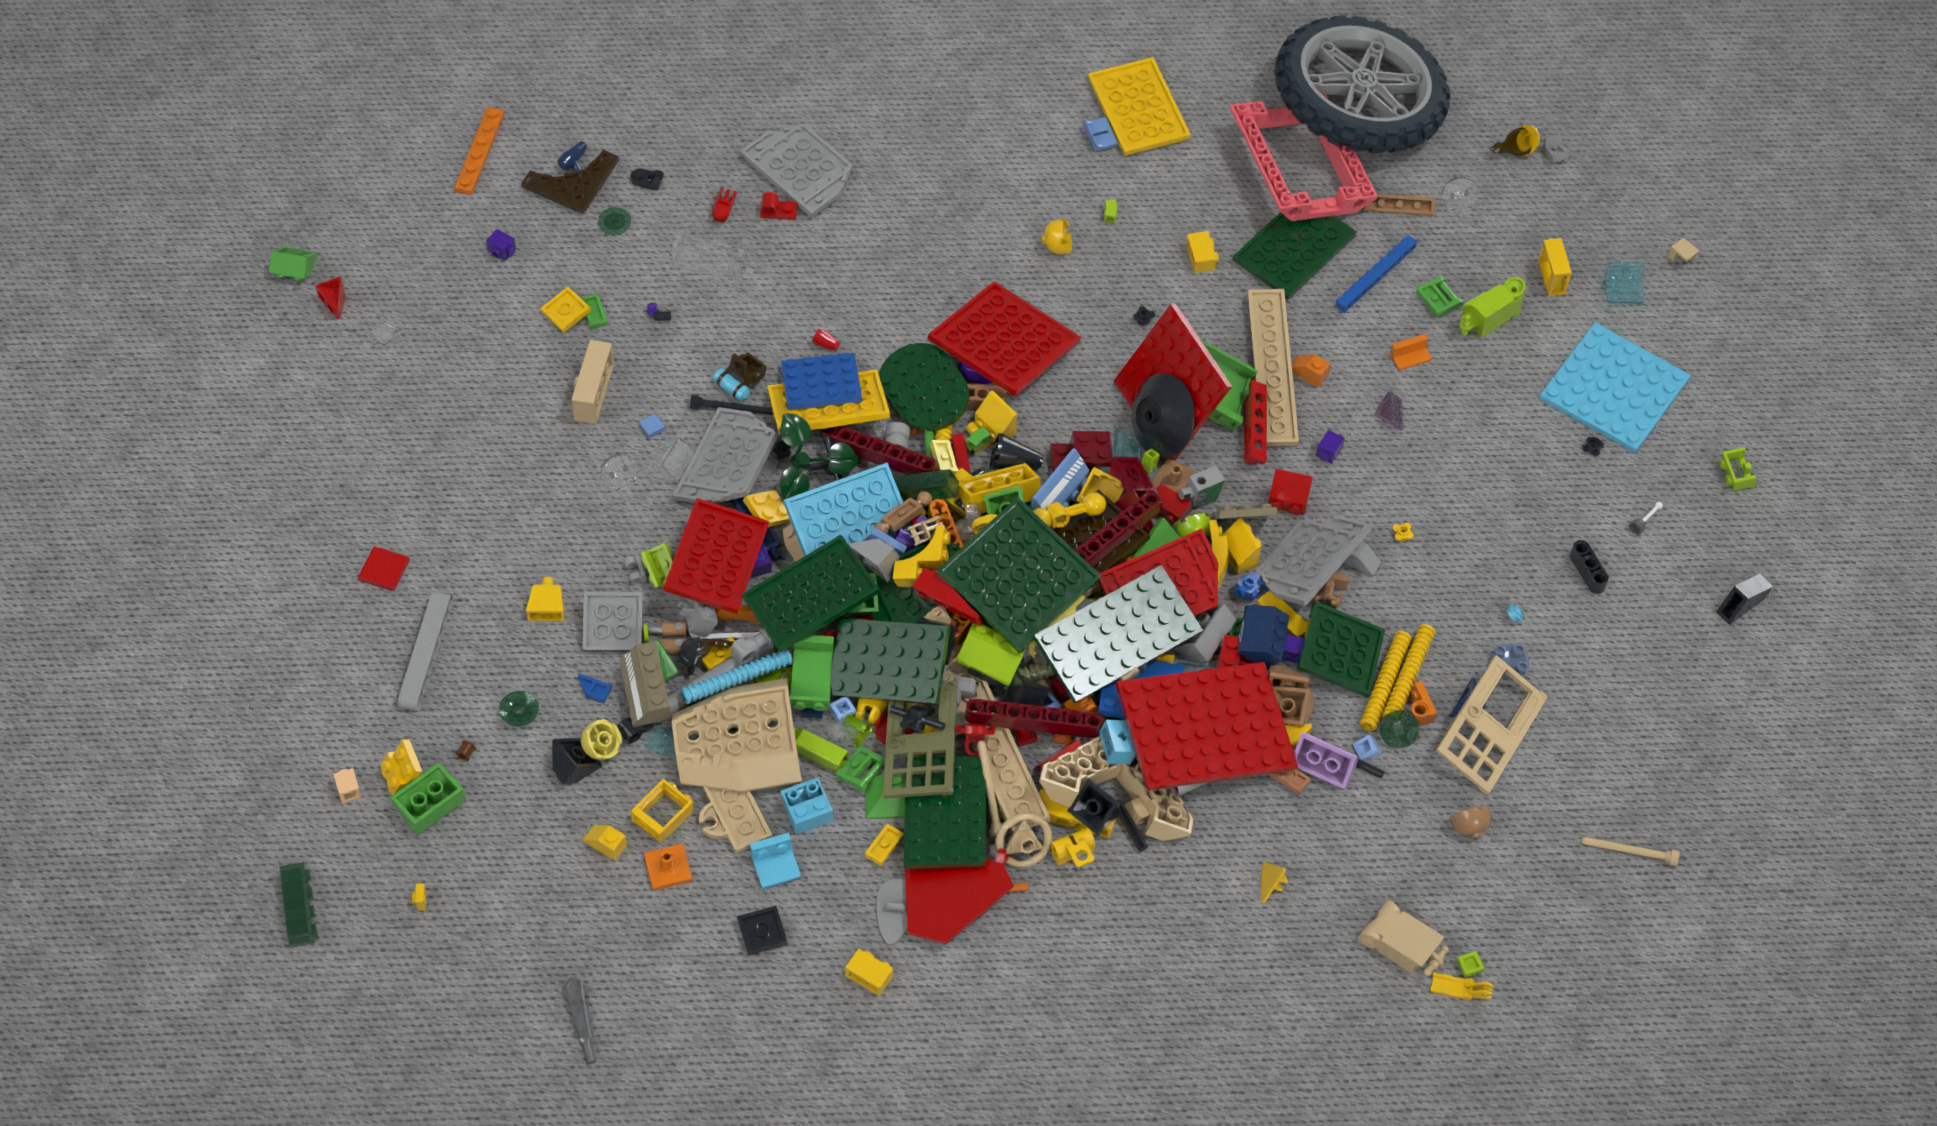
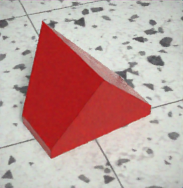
M341 276L315 286L317 296L337 320L341 318L346 300Z

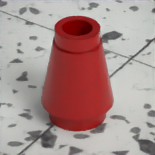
M818 329L812 339L816 346L835 352L841 343L824 329Z

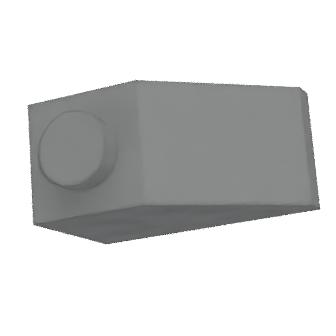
M1362 541L1343 563L1373 577L1381 561L1367 543Z

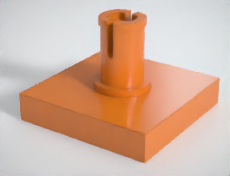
M684 844L644 852L653 891L693 882Z

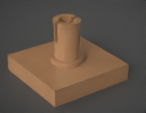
M1167 459L1152 480L1155 488L1162 483L1178 493L1179 489L1185 488L1189 477L1197 474V472Z

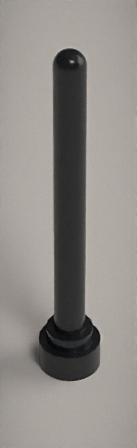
M691 395L690 409L698 410V408L721 407L774 415L771 407L706 400L703 397H699V395Z

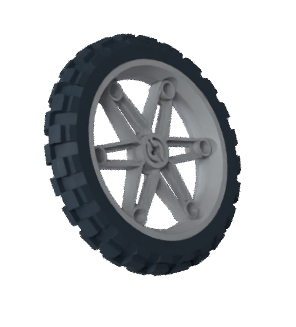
M1346 15L1332 16L1330 20L1327 17L1314 20L1295 30L1294 34L1289 35L1279 50L1274 72L1276 75V86L1281 93V99L1286 107L1292 110V115L1301 124L1308 125L1309 131L1318 137L1320 135L1326 137L1328 142L1337 146L1339 144L1348 146L1349 150L1358 152L1368 150L1369 153L1381 154L1386 150L1389 153L1404 151L1406 148L1416 147L1424 143L1425 139L1428 140L1437 133L1447 116L1450 106L1449 99L1451 97L1450 88L1446 84L1447 78L1443 69L1438 65V61L1432 53L1425 51L1423 44L1417 39L1409 38L1405 31L1397 27L1393 29L1386 26L1387 23L1379 20L1369 21L1366 17L1353 16L1352 18H1347ZM1340 50L1365 53L1359 64ZM1318 56L1333 73L1309 75L1308 66ZM1381 59L1394 66L1401 73L1378 71ZM1369 60L1374 61L1372 71L1365 69ZM1416 92V105L1408 112L1392 95ZM1322 94L1347 96L1344 109L1329 101ZM1353 97L1360 99L1356 108L1351 107ZM1366 103L1385 118L1366 117L1359 114Z

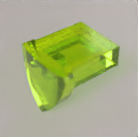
M848 713L844 720L859 731L854 744L861 746L872 729Z

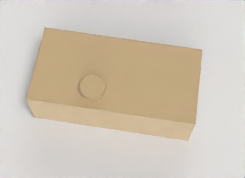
M595 340L589 341L579 377L576 376L574 381L575 390L571 400L574 421L591 424L597 423L614 367L612 343Z

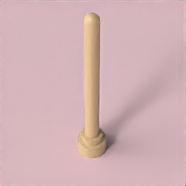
M979 741L978 749L983 776L986 780V793L992 821L989 833L990 837H995L1002 823L999 820L986 743Z
M1589 837L1582 839L1584 845L1661 859L1671 866H1677L1679 861V850L1671 849V851L1662 852Z

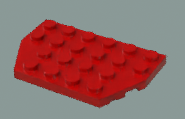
M1202 528L1099 573L1101 575L1099 583L1106 596L1162 565L1194 617L1218 606L1219 563Z

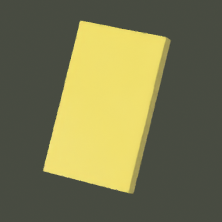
M932 440L929 445L933 458L936 461L938 475H945L946 482H948L958 472L950 441Z

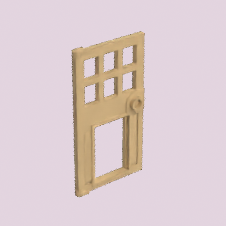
M1496 655L1491 660L1435 751L1477 785L1481 792L1489 795L1548 697L1542 691H1538ZM1503 673H1506L1528 692L1507 728L1482 708ZM1464 721L1474 728L1468 740L1458 732ZM1479 733L1488 740L1482 752L1473 745ZM1454 738L1464 745L1458 756H1455L1448 750ZM1493 745L1503 753L1497 764L1487 757ZM1468 750L1478 757L1472 769L1462 761ZM1483 762L1492 769L1486 781L1477 774Z

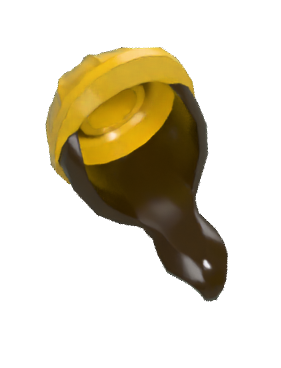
M1532 125L1521 126L1511 131L1504 142L1495 143L1490 147V150L1497 154L1507 151L1515 156H1529L1539 145V132Z

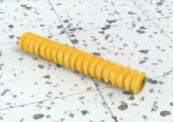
M1422 624L1418 628L1419 630L1412 642L1409 654L1404 661L1382 713V718L1388 723H1398L1419 669L1430 647L1429 645L1436 633L1435 629L1430 625Z
M1396 631L1359 722L1360 726L1365 730L1374 731L1377 728L1385 708L1384 705L1387 703L1388 696L1412 639L1410 634L1405 631Z

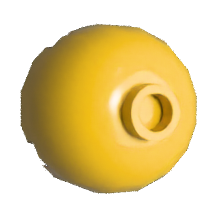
M1066 218L1051 221L1047 224L1045 233L1042 234L1043 245L1046 244L1047 249L1056 255L1070 254L1072 251L1071 233H1068L1067 228H1070Z

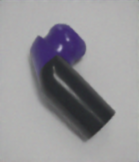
M649 303L647 305V314L654 320H671V311L660 312L657 309L656 303Z

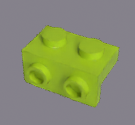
M668 542L641 552L642 563L647 567L650 574L649 580L655 588L664 586L674 560Z

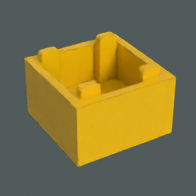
M1093 467L1076 501L1082 503L1086 495L1094 493L1099 489L1115 503L1126 493V490L1123 489L1119 479Z

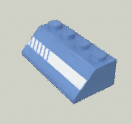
M1073 448L1033 496L1030 505L1032 511L1036 508L1046 509L1047 505L1049 506L1054 502L1061 503L1065 508L1069 506L1071 500L1074 501L1077 498L1080 488H1083L1088 479L1089 469L1076 449Z

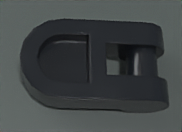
M640 168L633 170L630 175L633 185L652 190L659 189L660 181L664 177V173L660 170L651 171Z

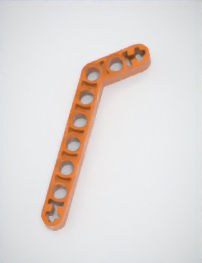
M941 499L933 500L930 503V519L938 516L940 513V519L934 523L942 522L944 526H947L946 530L950 533V542H954L961 549L963 544L946 502ZM957 614L952 617L950 623L957 626L953 646H958L962 643L972 625L970 621H962L964 618Z

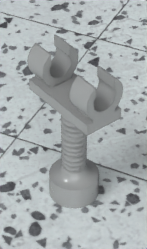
M638 554L634 557L625 558L624 564L626 569H633L636 566L639 569V572L629 575L632 585L647 582L644 572L645 570L647 571V567L641 564Z

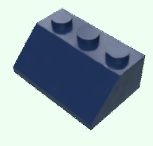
M1245 606L1237 652L1254 663L1265 662L1267 670L1270 669L1271 665L1275 666L1282 662L1289 615L1275 606Z

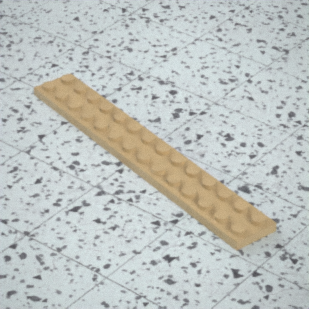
M948 611L950 619H952L955 613ZM962 641L958 646H953L950 663L948 665L945 664L942 682L953 681L955 677L971 678L979 682L974 698L961 697L960 705L957 707L959 716L964 724L968 723L965 719V709L970 699L993 701L995 699L986 681L969 674V667L955 661L963 644ZM996 727L994 735H984V742L986 743L995 797L1005 819L1008 820L1020 813H1034L1049 822L1050 816L1009 729ZM972 741L971 745L974 752H978V742ZM1025 820L1030 828L1039 825L1030 820ZM1019 822L1010 827L1012 834L1017 828Z

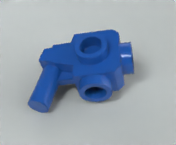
M1256 572L1248 575L1245 574L1234 586V593L1240 599L1249 600L1251 598L1255 600L1261 593L1259 587L1268 591L1269 589L1260 578L1259 573Z

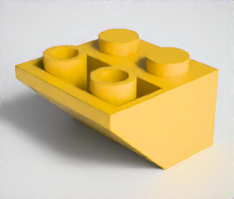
M1239 518L1223 533V536H1227L1228 561L1237 575L1258 566L1260 550L1262 548L1260 540L1253 535L1250 525L1245 523L1243 518Z

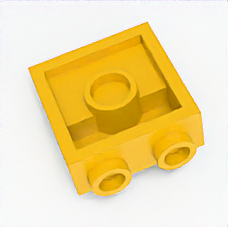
M403 739L395 752H387L380 764L382 776L387 780L388 791L392 795L417 779L422 772L409 739Z

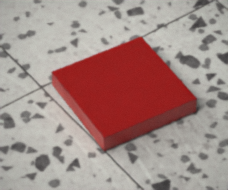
M374 546L358 575V580L395 591L410 559L407 556Z
M1078 739L1063 746L1036 765V768L1039 772H1042L1044 764L1051 763L1057 760L1058 757L1077 750L1078 747L1082 746L1081 742Z

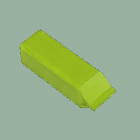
M794 727L798 754L835 772L848 760V750L803 728Z

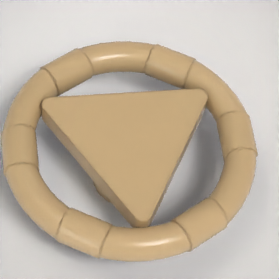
M1020 813L1006 820L997 833L996 850L998 853L1000 848L1004 849L1005 833L1010 827L1019 822L1005 847L1007 850L1006 854L1031 853L1034 850L1040 851L1027 860H1017L1009 857L1006 864L1017 868L1028 867L1041 861L1051 847L1050 842H1052L1051 828L1044 818L1034 813ZM1025 820L1035 822L1043 828V846Z

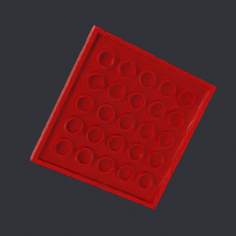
M993 281L928 334L927 339L1016 397L1080 342L1081 337Z
M1176 304L1168 306L1114 380L1132 408L1137 390L1146 379L1157 373L1172 374L1180 379L1191 393L1195 408L1194 429L1190 441L1232 388V385ZM1183 450L1179 454L1169 458L1170 461H1176V459L1183 452Z

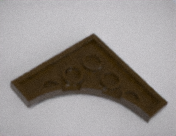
M602 150L585 169L579 172L576 170L565 173L564 176L558 177L530 170L522 181L521 186L526 190L584 214L618 163L619 156Z

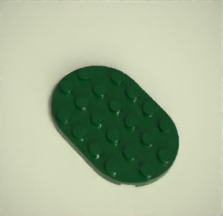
M928 343L908 344L891 353L880 369L879 378L884 395L902 421L909 427L916 430L919 428L937 431L954 424L965 413L968 401H970V391L967 382L941 348Z

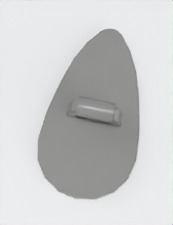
M903 879L886 881L877 893L878 926L881 936L887 945H894L907 930L905 880Z

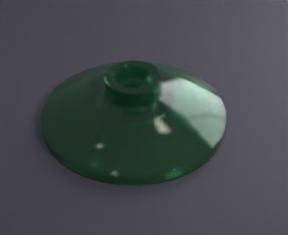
M514 691L507 694L499 705L501 718L512 726H524L531 723L539 712L537 699L526 691Z

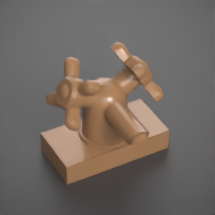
M1335 572L1310 602L1313 604L1315 601L1318 602V600L1329 601L1332 605L1331 608H1337L1342 603L1341 598L1344 596V593L1340 592L1338 597H1335L1333 595L1334 588L1346 590L1349 575Z

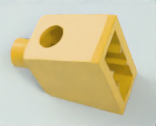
M544 577L542 585L532 586L526 608L528 621H565L561 586L554 585L552 577Z

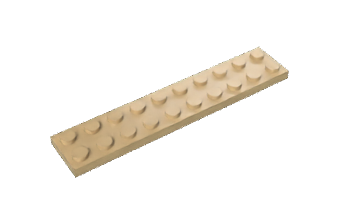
M1284 289L1248 290L1254 369L1258 370V373L1255 375V381L1267 385V446H1298L1299 437ZM1256 396V397H1257V401H1258V402H1261L1260 398H1259L1258 396Z

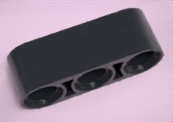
M1577 540L1573 544L1570 558L1588 589L1594 594H1601L1606 588L1609 579L1608 574L1589 543L1585 540Z

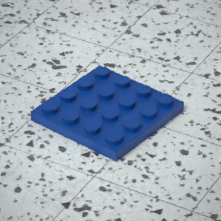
M855 353L781 361L788 410L862 402Z

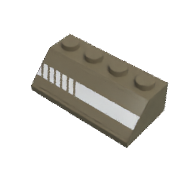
M656 641L636 645L620 659L632 725L636 727L672 719Z

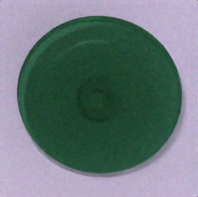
M612 207L600 214L598 223L604 233L620 235L629 229L631 218L626 210Z

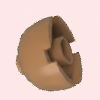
M1488 804L1483 805L1484 809L1477 806L1456 813L1457 818L1454 815L1450 816L1454 829L1463 836L1471 835L1472 839L1483 836V831L1489 828L1492 818Z

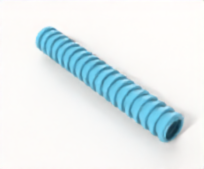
M787 649L781 653L777 651V654L774 652L772 656L766 655V658L761 657L760 660L756 659L755 662L745 663L743 667L741 665L738 666V669L732 668V671L727 670V673L722 672L721 675L711 676L709 680L707 678L704 679V682L698 681V684L693 683V686L681 688V695L684 702L690 704V701L695 702L696 699L706 698L708 694L710 696L713 695V692L719 693V690L724 691L725 688L729 689L730 686L739 685L742 681L747 682V679L752 680L753 677L758 678V675L763 676L764 673L773 672L776 668L781 669V666L792 665V656Z

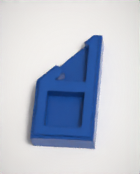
M579 673L578 679L586 698L604 704L612 690V685Z

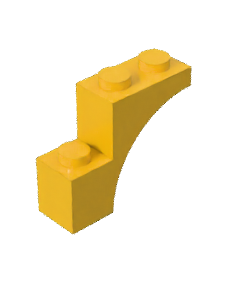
M936 525V531L932 540L919 554L905 560L895 561L893 580L897 587H912L924 568L938 569L948 560L947 544H950V533L947 532L944 525Z

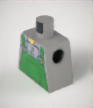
M1217 466L1190 476L1185 488L1178 490L1179 498L1181 500H1190L1192 506L1214 503L1219 497L1225 479Z

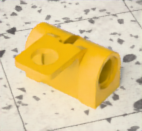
M1084 828L1050 842L1051 847L1049 850L1058 866L1067 863L1069 860H1073L1078 868L1094 862L1092 852L1095 850V841L1089 828ZM1084 854L1088 855L1085 860L1077 859V857Z

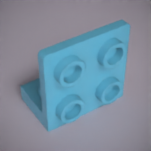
M789 833L750 843L751 857L763 889L801 878L792 851Z

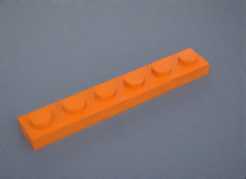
M492 107L486 108L455 185V192L473 195L505 115L504 110Z

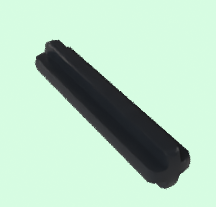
M1117 799L1120 803L1118 817L1138 851L1146 850L1148 845L1122 800Z

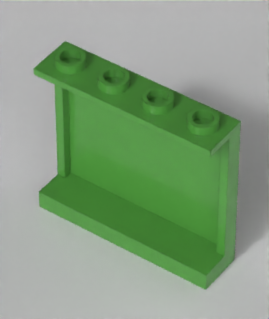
M1200 339L1232 385L1230 391L1209 418L1234 431L1243 422L1244 417L1240 415L1249 389V382L1258 373V370Z

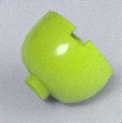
M1205 513L1195 514L1186 517L1183 523L1179 520L1173 524L1174 530L1180 537L1201 528L1206 538L1211 534L1209 526L1211 518L1209 513L1207 515Z

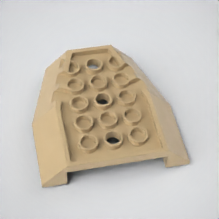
M787 678L730 687L672 714L675 753L681 784L747 792L802 783ZM771 721L778 722L776 727L771 728L768 726ZM733 727L739 729L738 732L735 734H730L728 732L729 729ZM692 734H698L699 738L696 740H690L689 736Z

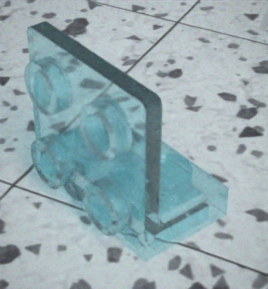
M1608 261L1604 273L1608 303H1644L1642 276L1645 270V262Z

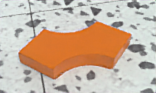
M740 605L738 614L715 608L716 616L726 622L732 620H744L754 624L759 622L748 605Z

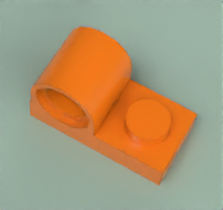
M1422 680L1415 682L1411 691L1414 703L1411 706L1409 720L1416 726L1433 723L1437 715L1434 705Z

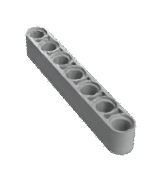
M435 591L431 593L399 694L398 708L413 711L420 710L452 607V594Z

